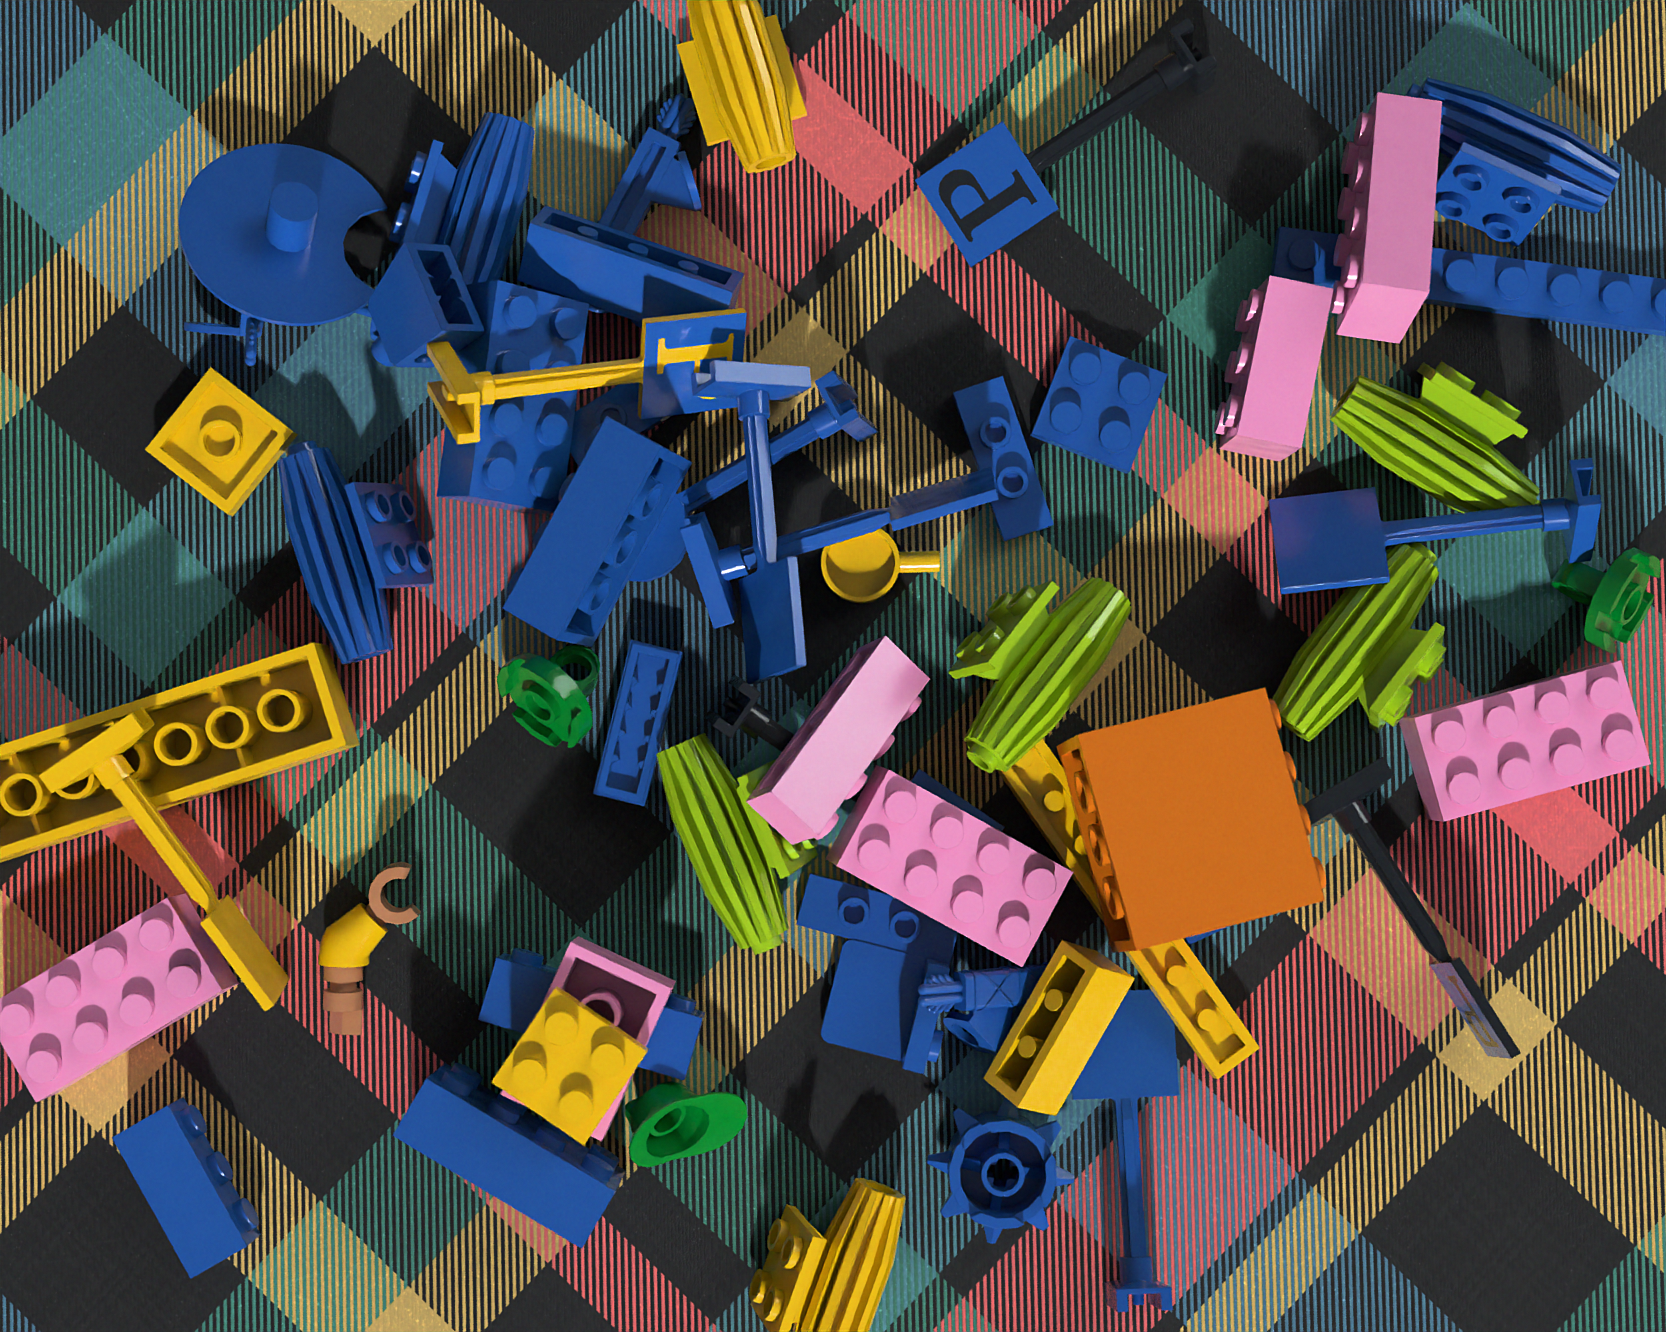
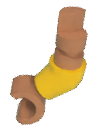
M391 863L381 869L370 885L368 894L369 904L366 906L363 903H359L325 930L320 942L318 964L324 966V981L330 982V988L323 990V1010L330 1011L329 1033L362 1035L363 990L357 988V982L363 980V966L369 964L370 953L388 932L385 924L392 923L398 925L409 923L417 918L421 912L413 903L407 907H395L387 901L384 894V887L387 882L394 879H406L412 867L409 863Z

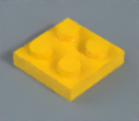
M210 367L145 450L227 515L234 516L298 434L222 374Z
M557 986L491 1082L582 1145H585L649 1048Z

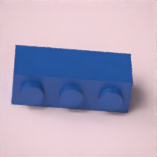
M182 1097L113 1136L112 1139L191 1279L247 1247L261 1234L257 1229L259 1219L254 1207L246 1198L239 1197L230 1181L233 1179V1172L229 1162L221 1152H214L205 1136L207 1125L202 1114L194 1105L188 1106L185 1098Z

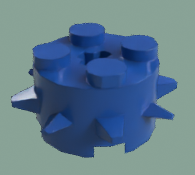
M1006 1097L998 1111H985L977 1116H972L958 1107L952 1112L958 1131L952 1136L948 1151L928 1155L927 1164L947 1174L951 1189L949 1196L940 1209V1213L944 1218L968 1213L972 1220L984 1225L987 1242L991 1244L996 1243L1002 1229L1018 1228L1024 1225L1025 1221L1044 1231L1049 1227L1043 1207L1046 1208L1051 1202L1055 1187L1074 1183V1174L1056 1166V1161L1050 1151L1051 1145L1062 1128L1056 1120L1035 1126L1024 1116L1018 1115L1017 1107ZM998 1159H1007L1009 1166H1014L1013 1170H1004L1002 1178L995 1179L992 1170L988 1169L989 1166L995 1165Z

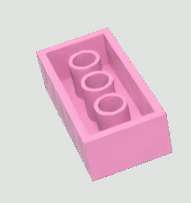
M1377 92L1369 112H1361L1359 114L1354 142H1347L1341 165L1342 174H1349L1348 188L1344 187L1341 192L1337 213L1338 219L1345 220L1344 234H1339L1334 251V266L1341 267L1340 281L1336 280L1334 283L1330 313L1338 314L1336 335L1400 344L1429 294L1442 101Z
M1621 660L1589 665L1402 717L1399 721L1427 820L1445 822L1651 764Z
M877 765L826 857V860L1021 967L1026 962L1073 874L1071 870L889 769Z
M186 893L165 898L0 998V1043L36 1103L61 1092L239 984L220 950L201 926L200 922L202 920Z

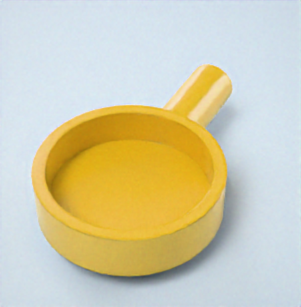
M880 528L875 532L825 546L821 556V570L827 586L838 597L853 603H868L884 596L894 585L898 573L940 572L939 551L899 552L890 535Z

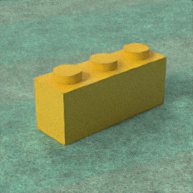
M1061 940L983 1079L1018 1108L1056 1116L1135 978L1100 952Z

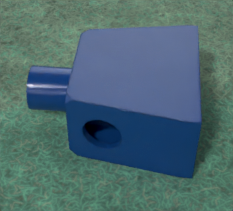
M405 242L368 301V309L379 334L371 345V352L379 363L388 367H435L427 354V343L449 341L455 353H457L485 332L449 245Z

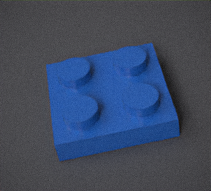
M1070 336L1030 436L1128 474L1168 374Z

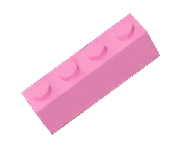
M886 635L858 648L746 802L792 845L811 838L819 840L826 836L839 820V815L836 811L844 799L847 800L854 796L865 784L867 775L864 771L871 761L880 758L893 744L895 737L891 733L898 723L908 719L920 706L922 699L918 695L930 678Z

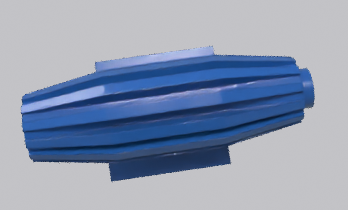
M1427 77L1422 86L1412 83L1405 95L1442 101L1439 152L1451 160L1437 179L1435 210L1445 218L1459 220L1485 232L1496 241L1507 242L1518 247L1553 203L1597 214L1608 200L1619 179L1620 171L1622 170L1621 164L1566 127L1493 94Z
M492 112L484 113L457 169L441 154L444 144L433 139L426 153L417 151L414 160L411 162L403 189L413 193L410 204L401 202L388 238L389 241L397 243L393 257L396 256L405 242L449 245L465 285L500 280L504 273L527 196L535 135L534 128L511 116Z
M315 440L291 445L285 449L287 457L279 460L278 469L286 526L312 608L341 664H352L389 652L393 649L385 588L426 587L434 584L430 572L432 558L427 546L420 541L414 522L416 518L414 502L410 495L404 491L403 484L351 482L348 484L328 447H317Z

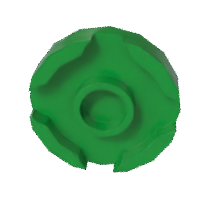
M1634 547L1624 551L1612 563L1606 573L1581 562L1569 563L1568 559H1564L1551 584L1567 597L1589 606L1584 628L1586 643L1612 654L1616 652V644L1614 642L1618 640L1627 644L1642 624L1655 596L1645 590L1649 576L1660 578V561L1654 555Z
M580 645L565 646L557 651L549 660L540 655L524 652L515 655L501 668L497 675L498 691L502 698L510 693L512 700L518 706L512 713L513 717L532 736L553 747H557L562 741L568 742V748H572L587 735L593 726L592 711L586 698L597 685L600 662L598 656L592 650ZM569 663H577L588 670L589 676L584 680L576 681L561 668Z

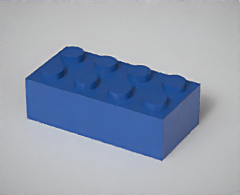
M501 280L466 285L485 330L482 336L456 353L468 373L490 371L492 375L581 365L589 308L588 303ZM578 390L495 399L494 404L481 405L480 442L457 444L446 425L437 497L526 514H554L560 503L558 500L559 490L567 476Z
M606 416L602 425L596 426L589 434L584 445V453L586 455L576 473H571L563 482L558 494L560 503L551 519L545 521L537 530L532 542L534 551L525 567L520 568L511 578L506 591L509 597L502 608L555 640L592 647L693 463Z
M445 1063L428 1076L392 1136L582 1249L626 1170L617 1166L620 1159L599 1145L592 1144L590 1149L585 1147L546 1119L542 1121L526 1111L528 1107L501 1095L502 1090L497 1094L480 1084L483 1077L466 1065L455 1063L451 1067Z

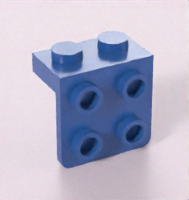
M854 939L846 940L841 948L821 1028L823 1040L827 1043L901 1061L902 1069L924 1074L926 1062L936 1063L938 1059L943 1031L935 1029L939 1012L937 1011L933 1014L927 1010L928 1006L919 1005L918 999L922 995L919 994L918 987L922 984H928L926 980L932 975L937 977L939 974L942 976L949 974L950 967L945 962Z

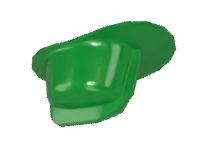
M672 1081L660 1083L650 1088L641 1097L628 1101L625 1105V1115L633 1133L629 1145L630 1158L638 1166L652 1167L671 1160L699 1155L718 1149L732 1140L743 1128L748 1116L746 1103L738 1095L729 1092H710L696 1095L681 1083Z

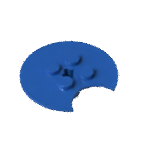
M278 143L257 144L233 150L209 163L193 179L183 197L179 212V238L185 258L196 277L223 303L247 316L273 324L287 326L321 325L345 318L368 304L374 289L354 275L345 260L343 242L348 229L357 220L377 211H387V206L375 188L361 174L337 158L318 150L298 145Z

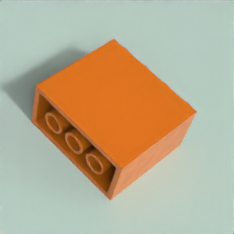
M1265 688L1078 734L1056 746L1067 779L1072 806L1085 848L1112 953L1138 951L1325 901L1322 891L1326 887L1325 871L1320 860L1312 856L1307 838L1311 834L1310 818L1306 808L1297 802L1292 785L1296 781L1295 765L1291 755L1287 751L1283 752L1278 735V730L1281 729L1280 712L1275 701L1268 699Z

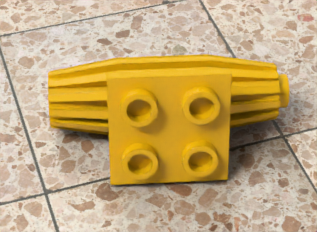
M687 0L693 40L677 44L676 46L707 146L730 140L747 173L769 171L792 161L795 158L794 156H796L792 120L807 116V112L776 14L764 17L758 0Z
M856 1178L824 1236L806 1220L796 1207L786 1204L781 1219L777 1218L769 1231L767 1247L770 1251L763 1270L758 1269L755 1272L749 1289L750 1305L769 1332H790L792 1327V1332H869L894 1264L906 1199L905 1195L876 1181Z

